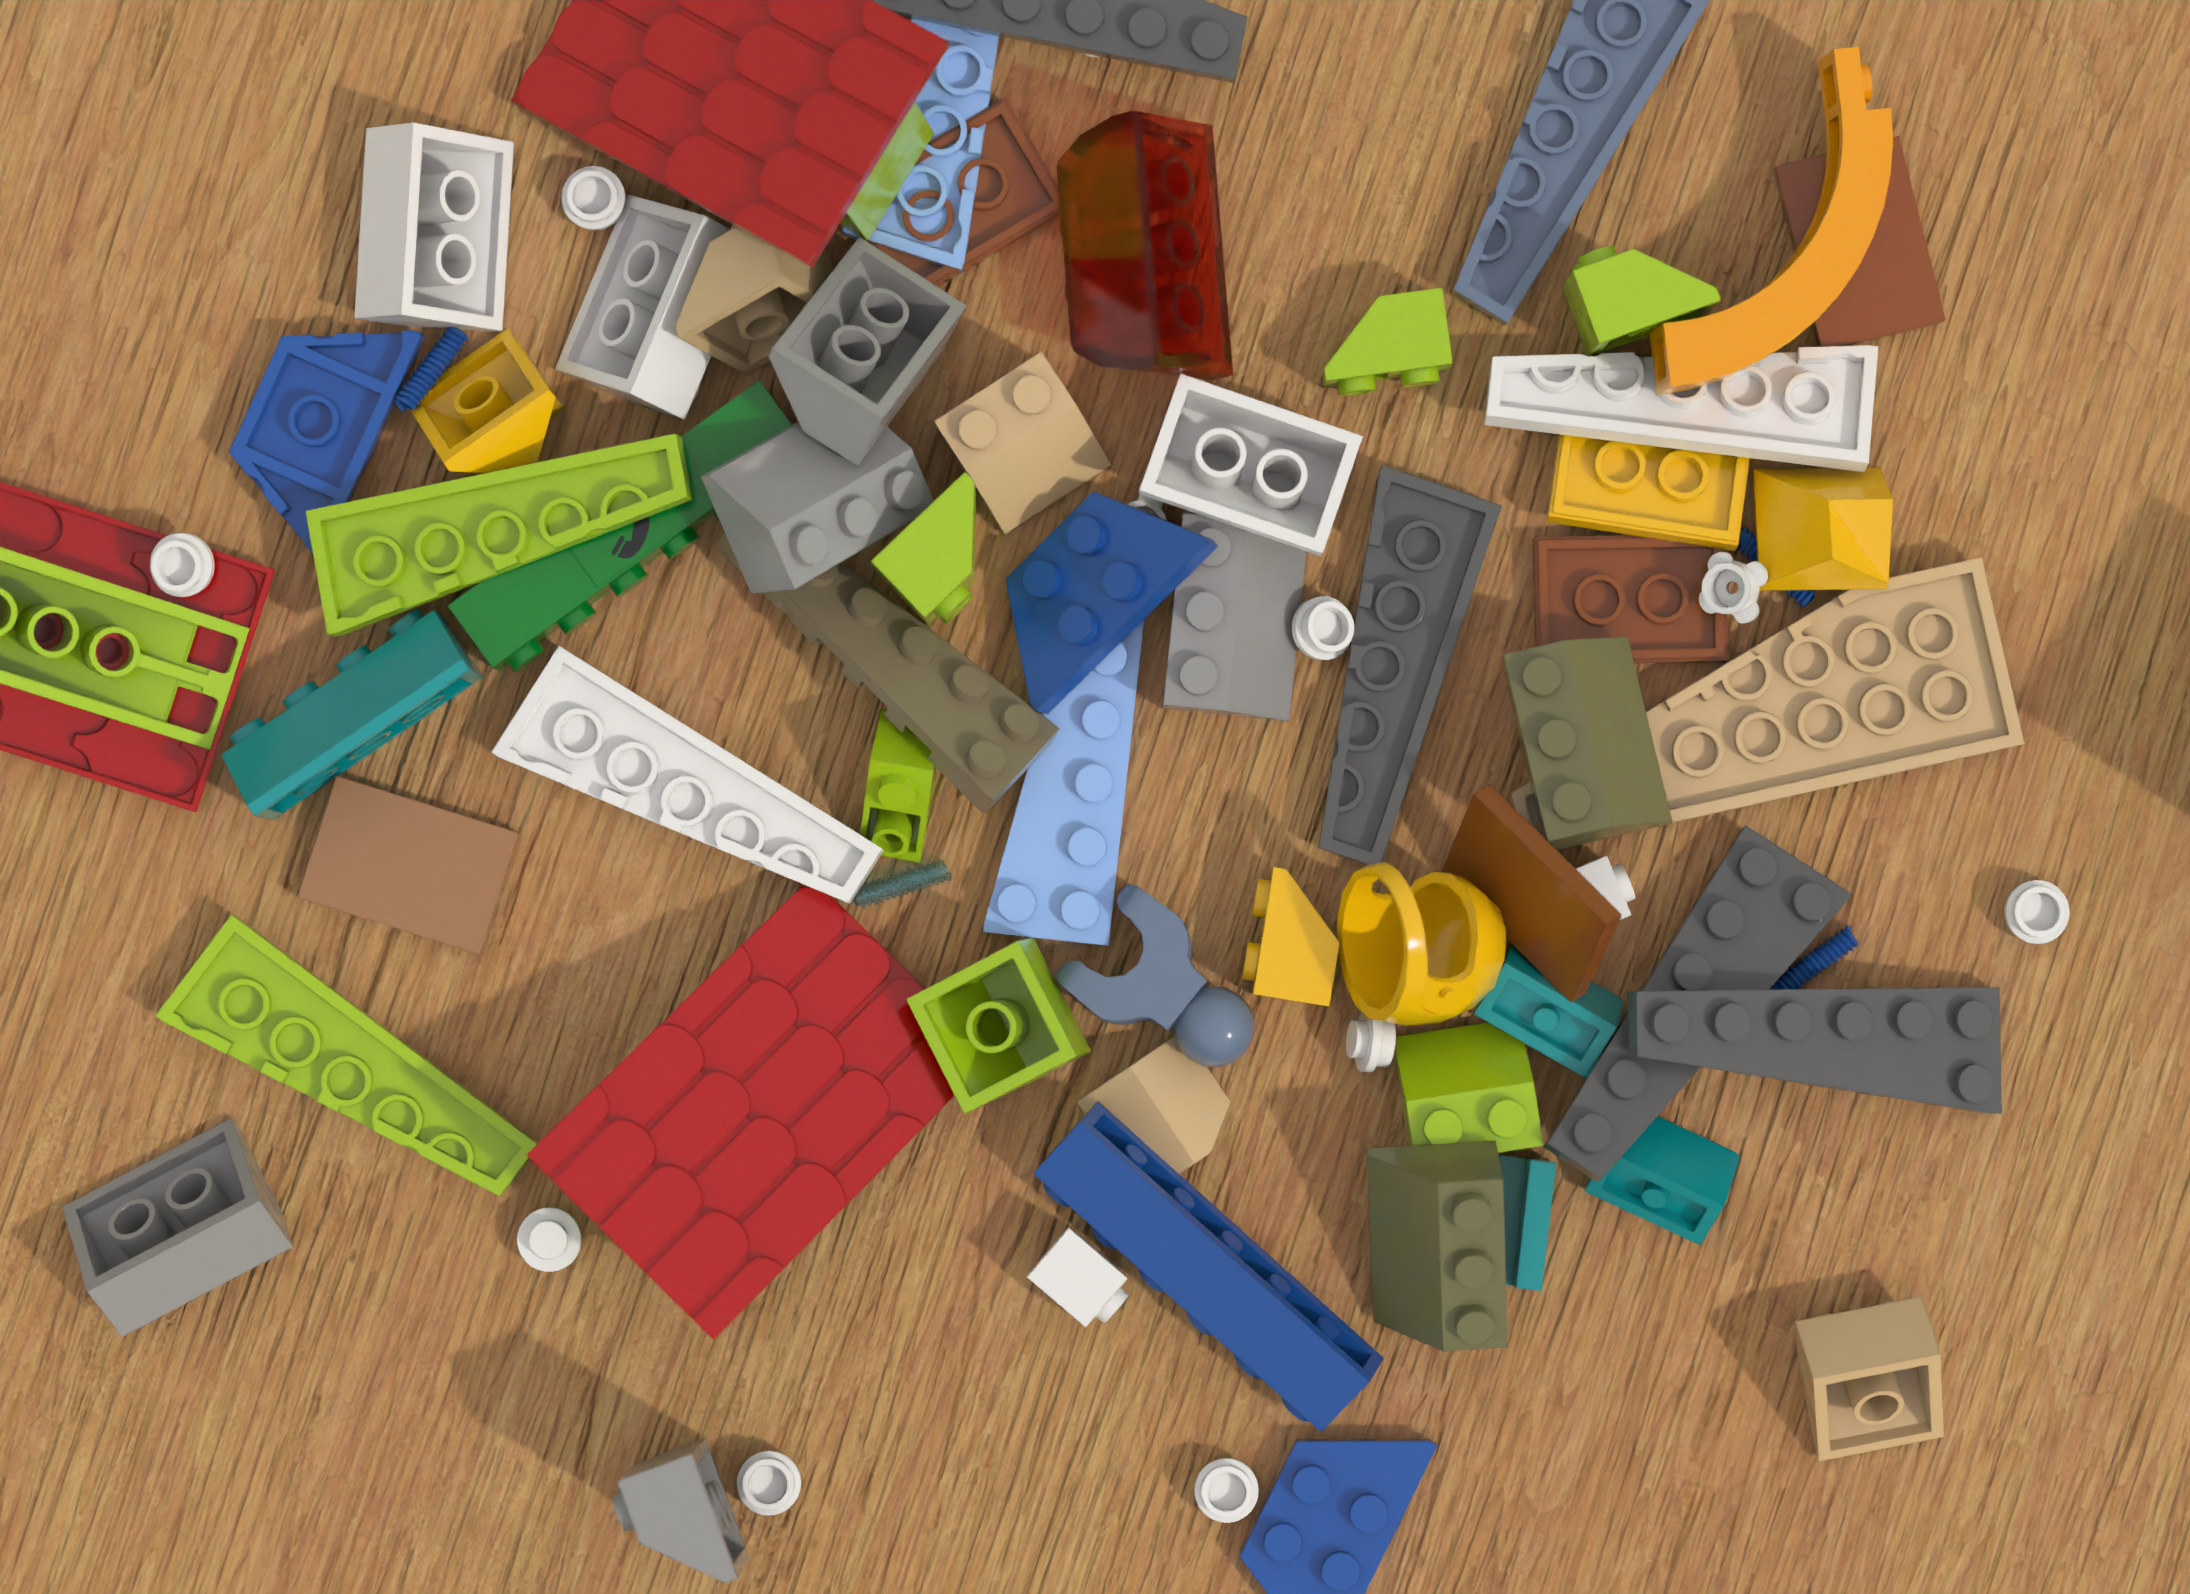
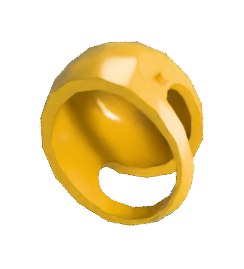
M1386 862L1369 864L1355 871L1342 892L1337 916V940L1340 943L1338 950L1344 982L1355 1006L1368 1019L1402 1025L1440 1023L1474 1008L1494 989L1505 958V925L1500 909L1466 878L1451 873L1431 872L1415 880L1412 886L1409 887L1404 877L1396 868ZM1380 879L1391 895L1374 892L1372 890L1373 883Z

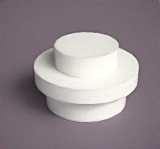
M600 166L583 167L575 171L564 184L562 190L563 209L569 219L583 229H605L620 218L625 208L626 195L624 187L619 178L606 168Z
M176 533L166 536L157 543L152 551L150 558L152 578L157 586L169 595L188 597L198 594L208 586L214 574V557L209 546L201 538L193 534Z
M1327 596L1311 598L1302 603L1293 616V639L1299 650L1311 659L1320 661L1334 659L1342 655L1352 641L1354 635L1353 617L1349 610L1334 598Z
M2043 880L2027 881L2017 886L2009 894L2004 908L2005 921L2010 931L2018 939L2031 944H2043L2056 939L2066 928L2070 915L2069 904L2064 893L2054 884Z
M1361 1012L1359 1019L1351 1020L1347 1029V1056L1355 1058L1357 1069L1360 1072L1371 1073L1376 1067L1387 1068L1392 1061L1395 1050V1023L1368 1019Z
M547 1207L534 1211L524 1219L518 1231L517 1244L522 1258L531 1267L544 1272H554L567 1267L576 1259L582 1245V1234L577 1221L568 1212L559 1208Z
M771 1450L758 1452L745 1461L738 1473V1494L742 1502L755 1513L769 1516L780 1514L789 1509L799 1496L801 1490L799 1469L791 1458L781 1452Z
M1219 1458L1205 1465L1199 1472L1194 1487L1195 1499L1201 1511L1212 1520L1222 1523L1236 1522L1246 1517L1254 1508L1259 1493L1257 1479L1253 1471L1243 1462L1233 1458Z

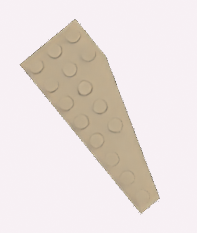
M1982 557L1889 578L1887 589L1848 590L1646 712L1672 823L2025 744ZM1529 782L1510 793L1512 806L1542 835Z

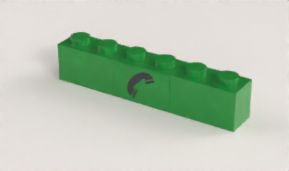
M758 380L682 435L693 500L479 582L447 606L492 668L500 672L509 665L514 673L521 670L545 651L540 642L553 632L561 628L564 634L568 635L594 617L597 612L591 605L611 590L618 598L644 581L648 574L643 567L663 553L671 560L694 545L700 539L695 530L712 517L716 516L718 518L701 476L792 424L761 381Z

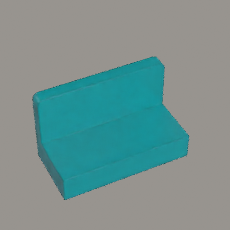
M1511 943L1494 989L1478 1003L1474 1014L1586 1078L1616 1030L1625 1002L1617 995L1594 982H1591L1587 993L1570 1002Z
M1657 1116L1601 1180L1596 1182L1589 1177L1584 1192L1701 1245L1725 1206L1740 1157L1732 1150Z
M1499 1155L1504 1188L1506 1285H1512L1519 1289L1542 1291L1556 1162Z

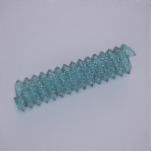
M941 859L937 862L932 861L931 864L926 863L925 866L920 865L919 868L914 867L913 870L908 869L907 872L902 870L901 874L896 872L895 876L890 874L889 878L884 876L882 880L878 878L876 882L873 880L870 884L866 882L854 897V904L865 909L867 905L871 907L873 903L877 905L879 901L883 903L885 899L889 901L891 897L895 899L897 895L902 897L903 894L908 895L909 892L914 893L915 890L920 891L921 888L926 889L927 886L932 887L933 884L938 885L939 882L944 884L945 880L950 882L952 874L948 872L944 861Z

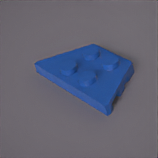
M404 330L401 333L364 334L363 332L337 333L334 336L291 335L281 336L229 453L246 474L253 479L264 493V496L289 523L312 554L306 511L346 503L352 500L395 405L394 397L398 396V392L401 391L425 339V336L417 331Z
M1093 491L1005 578L1029 700L1034 710L1049 714L1218 547L1214 540Z
M1296 1439L1239 1553L1240 1558L1267 1594H1365L1438 1446L1437 1443L1429 1439Z

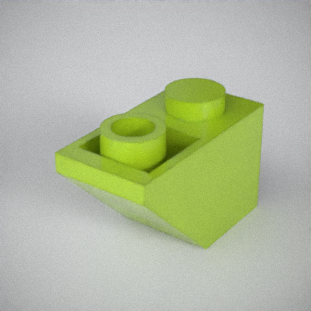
M1435 288L1379 296L1325 366L1321 375L1323 388L1338 386L1339 396H1351L1376 391V381L1401 377L1402 387H1417L1440 382L1439 372L1449 371L1453 364L1443 289Z
M881 708L869 762L860 835L884 849L881 854L883 857L921 863L937 768L928 760L932 751L909 728L901 733L884 716L887 709Z

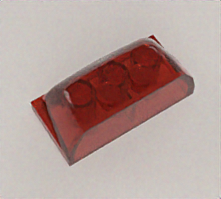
M1133 110L1113 115L1081 134L1058 160L1057 164L1061 217L1059 228L1063 242L1066 279L1065 297L1068 304L1072 349L1075 353L1101 367L1178 376L1181 373L1194 378L1210 380L1233 376L1213 125Z

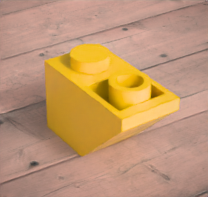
M1273 867L1270 880L1259 878L1257 880L1252 916L1264 919L1260 943L1247 942L1242 980L1253 981L1251 994L1330 1006L1340 943L1287 869Z

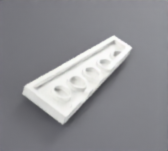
M1878 346L1798 347L1797 352L1772 353L1754 365L1720 381L1687 391L1657 395L1652 356L1638 357L1635 355V352L1602 353L1598 356L1590 357L1583 354L1493 356L1489 372L1484 425L1865 472L1869 464Z
M560 646L552 655L491 752L513 764L849 904L884 851L881 847Z

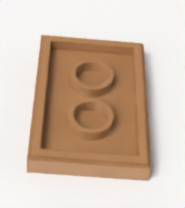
M336 776L298 898L483 955L521 833Z

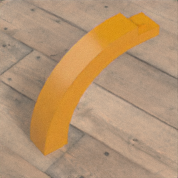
M1859 47L1833 49L1818 61L1826 124V167L1820 199L1812 222L1800 245L1775 277L1749 299L1724 311L1701 318L1662 323L1649 332L1657 395L1687 391L1720 381L1766 358L1794 340L1814 323L1840 295L1858 269L1874 237L1884 208L1891 175L1893 150L1891 108L1866 110V103L1870 102L1872 97V78L1868 65L1861 64Z

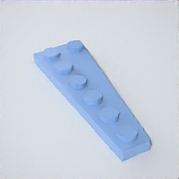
M911 19V22L947 40L949 44L915 100L934 132L930 141L959 124L961 133L956 142L944 149H936L929 144L926 146L925 151L932 154V156L913 167L878 224L877 229H875L867 242H875L887 246L891 250L940 266L945 265L955 268L963 273L962 269L968 248L973 203L980 166L972 168L967 173L964 181L965 189H962L961 195L958 190V178L961 170L967 163L981 158L986 124L979 128L971 127V133L967 135L966 120L989 107L999 36ZM932 190L941 193L939 200L923 198L917 201L913 207L907 203L914 194L921 191ZM946 199H948L953 207L954 221L950 231L943 238L933 242H924L914 238L907 231L903 221L904 209L910 213V222L918 232L930 235L942 230L948 218L947 210L944 206ZM843 227L842 233L844 236L858 239V235Z
M1144 620L1049 714L1043 713L1044 717L1060 729L1051 744L1027 769L984 921L983 932L1109 946Z

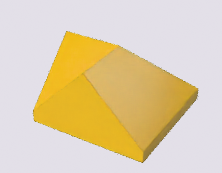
M507 328L443 372V375L439 376V380H435V385H431L432 390H427L428 395H424V400H420L421 405H416L417 410H411L449 471L489 473L537 463L549 420L565 408L513 333Z
M1834 468L1753 469L1752 482L1757 562L1762 563L1768 572V581L1760 587L1759 591L1887 589L1889 584L1893 498L1881 468H1866L1865 472Z

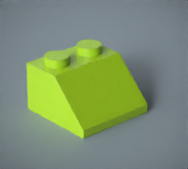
M1614 245L1606 246L1578 258L1579 263L1572 267L1573 271L1561 287L1585 354L1589 357L1650 337L1649 332L1662 323L1707 316L1721 301L1716 287L1638 250L1631 249L1617 254Z
M966 472L871 561L876 572L928 626L938 617L945 624H948L973 600L972 593L968 588L975 583L977 492L973 479Z
M1034 938L1018 940L906 999L964 1114L1013 1092L1091 1052Z
M1489 1022L1396 1036L1394 1053L1409 1146L1496 1140L1498 1153L1544 1146L1534 1081L1524 1042Z

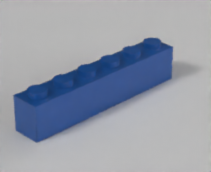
M1099 1101L1092 1106L1033 1173L1043 1182L1044 1189L1054 1201L1062 1206L1071 1207L1091 1225L1093 1234L1102 1244L1110 1249L1119 1250L1138 1267L1142 1279L1151 1288L1168 1294L1186 1311L1188 1319L1199 1331L1206 1335L1214 1336L1234 1354L1237 1364L1243 1371L1254 1378L1262 1379L1282 1397L1285 1407L1292 1415L1299 1420L1310 1422L1320 1432L1370 1382L1382 1363L1383 1356Z

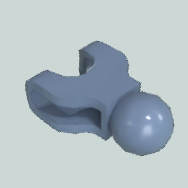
M1126 884L1117 897V905L1123 915L1131 920L1142 933L1144 950L1137 966L1125 975L1106 977L1089 969L1080 961L1071 960L1064 963L1055 974L1059 984L1107 1023L1131 1025L1141 1021L1156 1022L1170 1033L1174 1032L1178 1047L1188 1059L1202 1066L1222 1067L1234 1063L1247 1052L1254 1038L1255 1021L1250 1006L1240 994L1226 987L1209 986L1210 982L1194 968L1192 962V942L1186 924L1174 912L1136 885Z

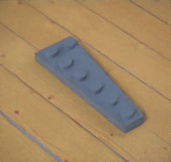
M1709 0L1573 1L1452 291L1453 294L1504 326L1507 325L1706 8Z

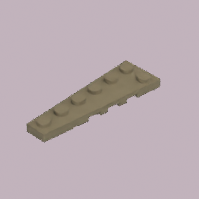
M723 531L716 547L741 571L727 536ZM843 562L794 590L762 592L777 608L789 616L791 622L813 644H825L843 662L844 667L841 673L856 688L865 684L888 707L884 716L901 733L909 728L932 751L928 760L984 814L992 808L1051 744L1060 729Z

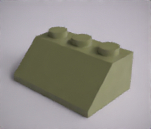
M1628 637L1563 640L1503 654V671L1543 837L1556 850L1672 824V817Z
M1496 1140L1367 1148L1374 1322L1441 1351L1508 1347L1504 1188Z

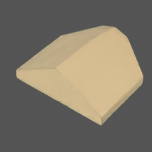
M1175 1036L1077 1101L1084 1114L1099 1101L1179 1174L1211 1153L1230 1105V1100L1207 1066H1202L1188 1059L1178 1047Z

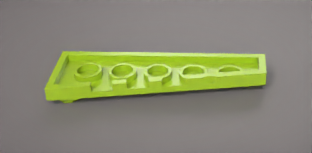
M675 433L307 510L306 517L327 635L336 637L348 634L693 500L682 436Z
M231 914L155 1015L164 1023L224 1054H228L250 1065L268 1077L315 1099L318 1103L373 1129L374 1132L399 1145L406 1146L419 1153L422 1157L498 1196H502L529 1161L530 1158L527 1154L538 1144L536 1140L236 915Z

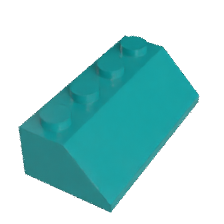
M420 609L412 611L388 629L393 637L374 651H371L368 645L354 650L335 665L340 673L320 688L315 681L303 685L282 701L287 709L267 724L262 717H258L242 726L229 737L234 746L221 754L246 805L254 816L270 820L277 819L334 780L336 776H340L484 678L440 613L433 610L424 616Z

